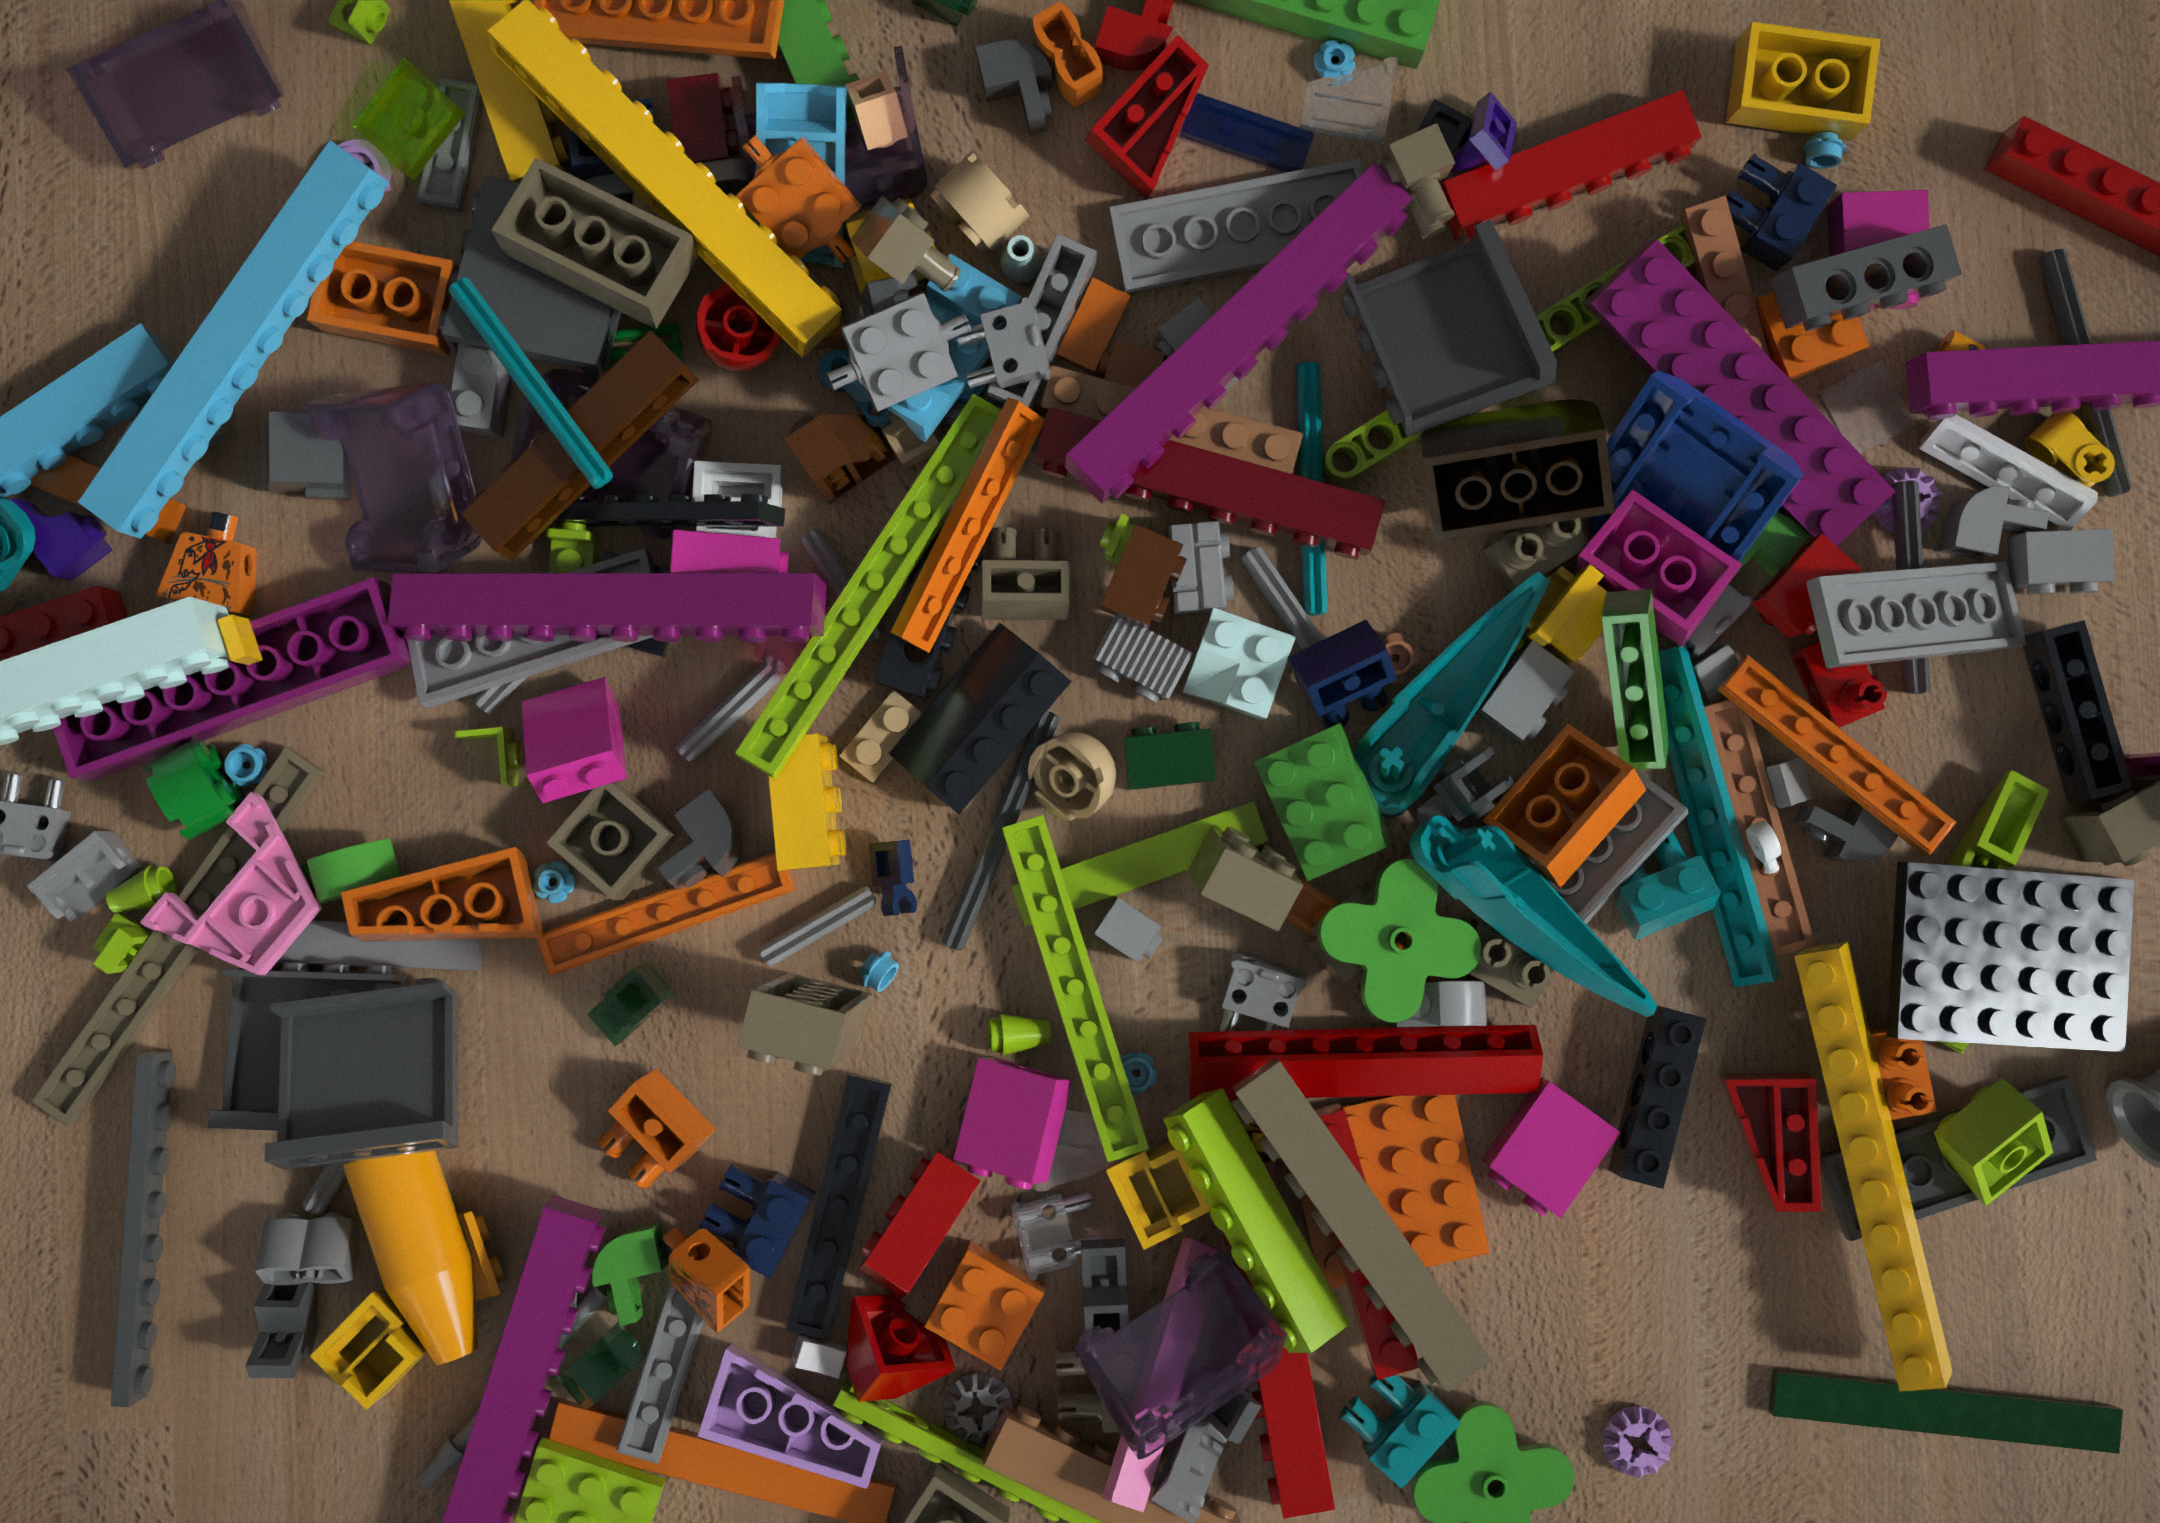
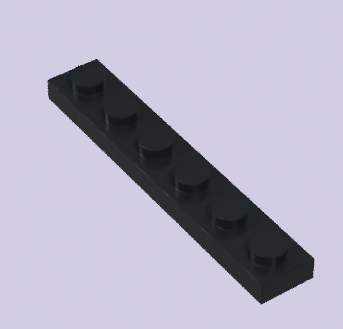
M675 494L668 495V502H659L658 497L648 495H633L632 502H624V498L610 495H599L597 502H590L589 498L579 496L553 522L558 524L561 522L585 524L586 527H784L785 509L768 504V497L758 494H741L740 501H731V497L725 495L705 494L703 502H695V498L692 496Z
M852 1073L848 1076L786 1328L788 1331L829 1340L892 1083Z

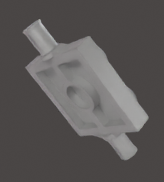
M918 293L840 327L849 348L850 364L826 373L828 380L832 381L830 385L835 391L837 388L858 380L867 390L875 411H880L956 378L958 375L949 355L948 340L971 331L970 324L965 323L968 322V319L963 313L940 324L933 316L925 294Z

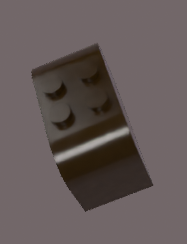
M1574 399L1555 400L1471 414L1423 431L1421 434L1422 460L1435 541L1615 513L1605 427L1598 406L1592 402Z

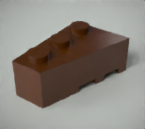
M820 414L814 419L809 415L797 421L789 429L791 434L784 439L829 504L896 459L883 437L881 428L869 425L864 415Z

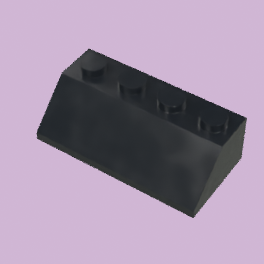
M999 622L888 754L949 807L960 814L1072 681L1040 653Z

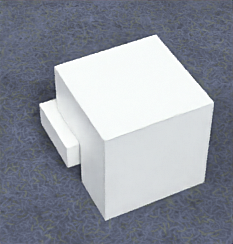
M694 461L692 497L695 498V502H703L705 494L729 496L731 501H740L741 494H758L767 496L768 504L781 507L784 468L782 465ZM696 527V531L776 538L777 527Z

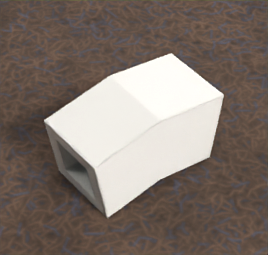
M799 1333L791 1360L795 1368L818 1372L839 1379L846 1362L847 1345Z

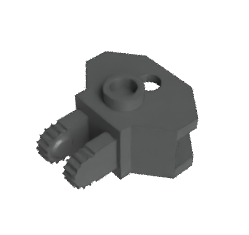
M1490 746L1465 763L1461 757H1458L1439 771L1443 778L1433 786L1437 793L1422 803L1421 807L1417 808L1416 818L1418 823H1423L1436 815L1447 819L1453 815L1457 822L1470 815L1473 821L1492 810L1495 807L1492 800L1506 791L1515 781L1511 775L1499 780L1491 787L1485 781L1477 767L1495 754Z

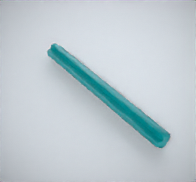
M462 277L457 282L452 283L449 287V292L591 486L598 489L610 482L613 474L470 279Z
M1311 361L1301 362L1296 367L1298 432L1303 433L1298 451L1299 476L1323 482L1320 365L1317 362ZM1318 543L1317 548L1301 546L1303 609L1308 616L1324 615L1327 612L1325 544Z

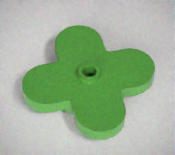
M1414 859L1395 860L1381 870L1375 884L1373 903L1369 905L1348 902L1336 904L1325 911L1317 928L1319 944L1329 957L1340 962L1359 964L1363 968L1361 999L1366 1010L1375 1018L1391 1023L1405 1021L1418 1011L1423 1000L1425 981L1428 976L1444 978L1465 976L1476 967L1481 956L1480 938L1470 924L1460 919L1442 917L1436 914L1437 881ZM1400 932H1404L1406 936V943L1403 949H1399L1395 945V937Z
M1476 1401L1463 1407L1456 1416L1461 1424L1453 1432L1456 1447L1453 1457L1427 1463L1419 1469L1412 1483L1414 1503L1422 1516L1432 1523H1531L1530 1512L1532 1510L1556 1506L1570 1495L1574 1486L1575 1475L1571 1462L1560 1449L1547 1443L1517 1446L1515 1429L1506 1412L1492 1402ZM1491 1481H1500L1496 1487L1487 1489Z

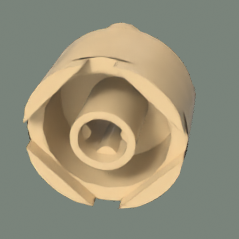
M972 151L934 186L935 190L930 194L931 198L938 204V207L954 224L960 219L963 221L958 227L982 255L988 250L993 252L1030 217L1020 203L1017 205L1014 202L1011 192Z

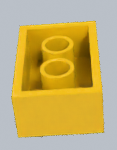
M1751 22L1736 40L1726 123L1807 135L1832 132L1838 135V139L1852 141L1870 124L1881 39Z
M819 733L805 734L777 778L773 779L768 776L777 871L840 865L839 856H846L844 830H837L835 813H842L841 792L839 787L832 785L831 770H838L836 745L828 742V737Z

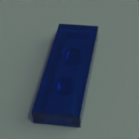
M1197 93L1184 120L1180 136L1284 172H1292L1303 169L1315 133Z

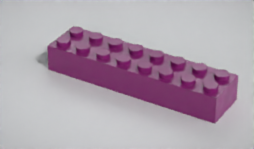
M1658 239L1647 240L1582 303L1650 376L1656 371H1661L1683 379L1794 459L1804 473V476L1779 508V512L1796 522L1811 537L1822 533L1833 544L1839 545L1896 492Z
M372 577L250 621L263 659L262 661L250 665L228 661L229 667L225 670L212 674H202L199 671L187 675V682L179 686L160 689L158 685L144 690L145 696L138 700L126 703H118L117 700L102 704L103 711L86 717H75V714L61 718V725L53 728L70 779L96 780L157 758L191 739L204 741L412 666L407 639L404 638V633L388 625L391 595L390 584Z

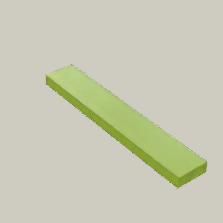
M1255 802L1247 803L1062 868L1061 872L1073 910L1189 870L1212 826L1222 831H1225L1227 826L1232 827L1250 838L1248 843L1253 846L1269 842ZM1020 884L1011 886L1025 927L1032 925Z

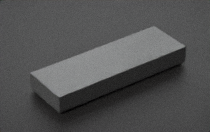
M440 77L416 199L420 205L457 212L463 211L483 106V99L477 83Z

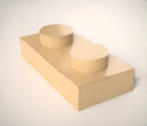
M893 690L841 753L840 757L874 784L894 760L888 752L922 712Z

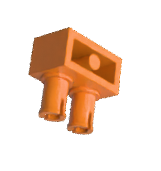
M1888 1025L1869 1028L1891 1120L1937 1112L1923 1041L1887 1037Z
M656 1068L636 1080L608 1110L617 1121L605 1134L600 1136L598 1144L601 1149H604L609 1142L613 1143L615 1141L605 1153L610 1157L619 1158L635 1139L646 1152L629 1168L628 1174L630 1179L634 1180L640 1173L642 1174L646 1170V1173L635 1184L641 1188L648 1189L664 1170L670 1173L690 1159L717 1129Z

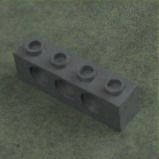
M1947 224L1791 267L1770 279L1785 329L1803 325L1805 332L1832 323L1830 317L1842 314L1843 320L1846 321L1869 313L1870 305L1880 303L1882 310L1909 301L1907 295L1918 292L1920 299L1936 295L1947 290L1945 282L1962 275ZM1903 266L1906 268L1908 275L1905 273ZM1864 276L1869 280L1870 286L1866 283ZM1825 286L1831 291L1832 298L1827 294Z

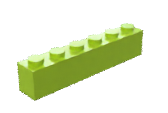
M1223 1088L1203 1092L1162 1118L1168 1129L1167 1135L1170 1143L1182 1154L1189 1167L1191 1182L1203 1193L1211 1208L1210 1216L1214 1224L1224 1232L1232 1247L1231 1254L1235 1263L1248 1276L1253 1286L1252 1292L1255 1300L1266 1310L1275 1326L1274 1334L1278 1342L1289 1353H1313L1350 1325Z

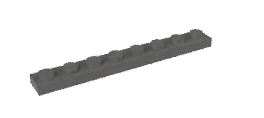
M151 1050L138 1053L136 1057L111 1406L130 1407L145 1398L153 1383L154 1374L152 1367H149L150 1349L153 1347L157 1335V1328L155 1323H152L153 1306L156 1304L160 1293V1283L156 1279V1266L163 1250V1239L159 1236L160 1218L163 1216L166 1208V1195L162 1192L163 1175L166 1173L169 1165V1151L165 1149L166 1131L170 1128L173 1117L172 1108L168 1105L169 1089L173 1085L176 1076V1067L174 1062H172V1050Z

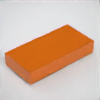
M1092 277L1056 353V357L1095 375L1103 352L1107 350L1130 302L1131 295Z

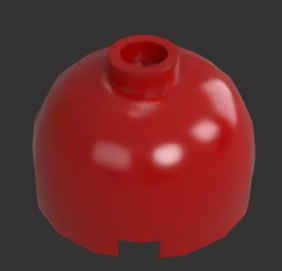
M727 283L721 284L719 289L712 291L709 295L707 293L702 298L695 320L697 341L705 356L713 363L730 371H751L763 366L775 354L781 336Z

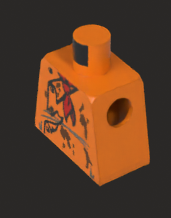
M212 512L207 536L182 532L161 580L156 597L178 601L191 596L224 606L230 613L253 617L255 611L257 551L254 547L234 542L239 518Z
M678 1227L671 1229L663 1236L659 1247L669 1256L671 1283L716 1333H719L750 1306V1266L705 1228L697 1230L689 1238Z

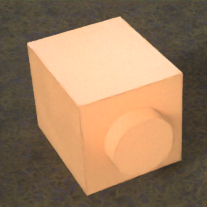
M886 71L845 84L856 126L867 150L886 148L893 145L896 141L908 137L897 93Z

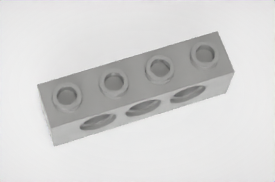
M1059 234L1056 235L1029 296V300L1032 301L1035 307L1050 369L1096 267L1097 260L1096 250ZM1010 365L1007 368V372H1014L1017 369L1018 365ZM1041 377L1001 388L997 381L991 382L987 391L989 402L1003 408L1007 398H1012L1022 402L1032 410L1045 380Z

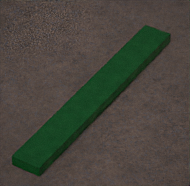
M1773 1369L1769 1413L1775 1417L2118 1454L2120 1452L2123 1410L2117 1406L1953 1388L1900 1392L1897 1382Z

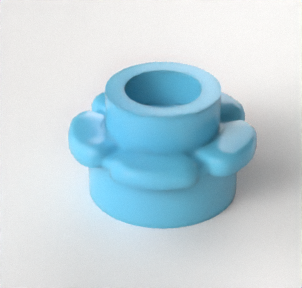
M1336 40L1326 41L1320 46V51L1314 56V67L1325 81L1339 82L1344 78H1348L1353 73L1355 53L1347 43L1339 44ZM1333 57L1339 59V62L1337 64H1333L1331 62V59Z
M1820 132L1814 134L1811 140L1805 143L1802 152L1806 155V164L1809 167L1827 169L1838 166L1841 163L1842 154L1846 152L1847 146L1842 140L1838 139L1837 134Z
M251 744L239 745L227 755L225 771L232 781L239 786H249L250 783L258 784L267 773V755L262 749L253 748ZM249 761L251 763L250 769H245V762Z
M552 861L551 864L543 863L534 872L535 882L533 883V890L540 899L546 898L550 903H560L574 890L575 877L569 870V866L564 862ZM551 878H556L557 884L555 886L550 884Z
M889 951L882 952L880 956L872 953L863 963L860 974L864 976L862 985L865 988L872 987L876 991L881 992L894 979L899 964L890 958L891 953Z
M1130 1052L1121 1057L1132 1094H1143L1148 1087H1152L1155 1084L1158 1072L1153 1067L1154 1061L1148 1054L1143 1052L1133 1054ZM1134 1069L1140 1070L1138 1077L1132 1075Z

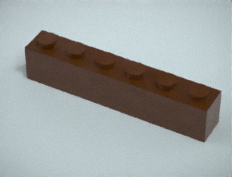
M650 330L644 337L634 341L628 348L627 354L612 368L603 371L597 378L596 384L581 398L571 402L567 406L566 411L606 465L610 467L699 379ZM546 429L536 436L533 445L522 456L505 466L501 476L489 488L474 496L470 506L461 515L495 552L513 561L591 484L552 431Z

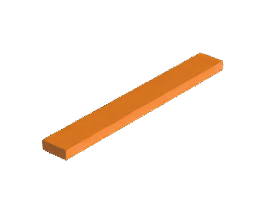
M564 1399L558 1402L549 1440L634 1468L851 1523L887 1522L896 1486L895 1483L871 1477L868 1488L865 1489L697 1437L698 1433L675 1427L670 1428L661 1460L658 1464L616 1452L627 1415Z

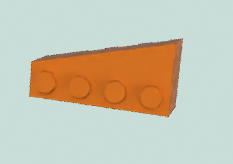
M517 847L341 892L349 933L363 942L545 938L527 859Z

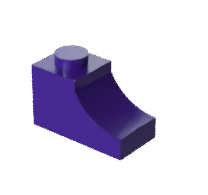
M17 498L11 499L27 514L35 530L33 552L51 576L73 581L113 551L104 539L107 535L105 529L94 517L90 515L83 516L68 510L61 516L48 517L35 504Z

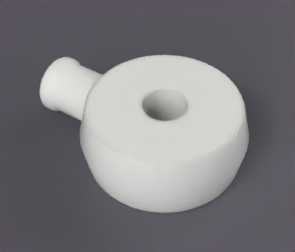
M1767 822L1753 823L1746 829L1750 847L1756 857L1763 862L1765 872L1768 874L1776 873L1779 870L1776 858L1781 855L1778 838Z

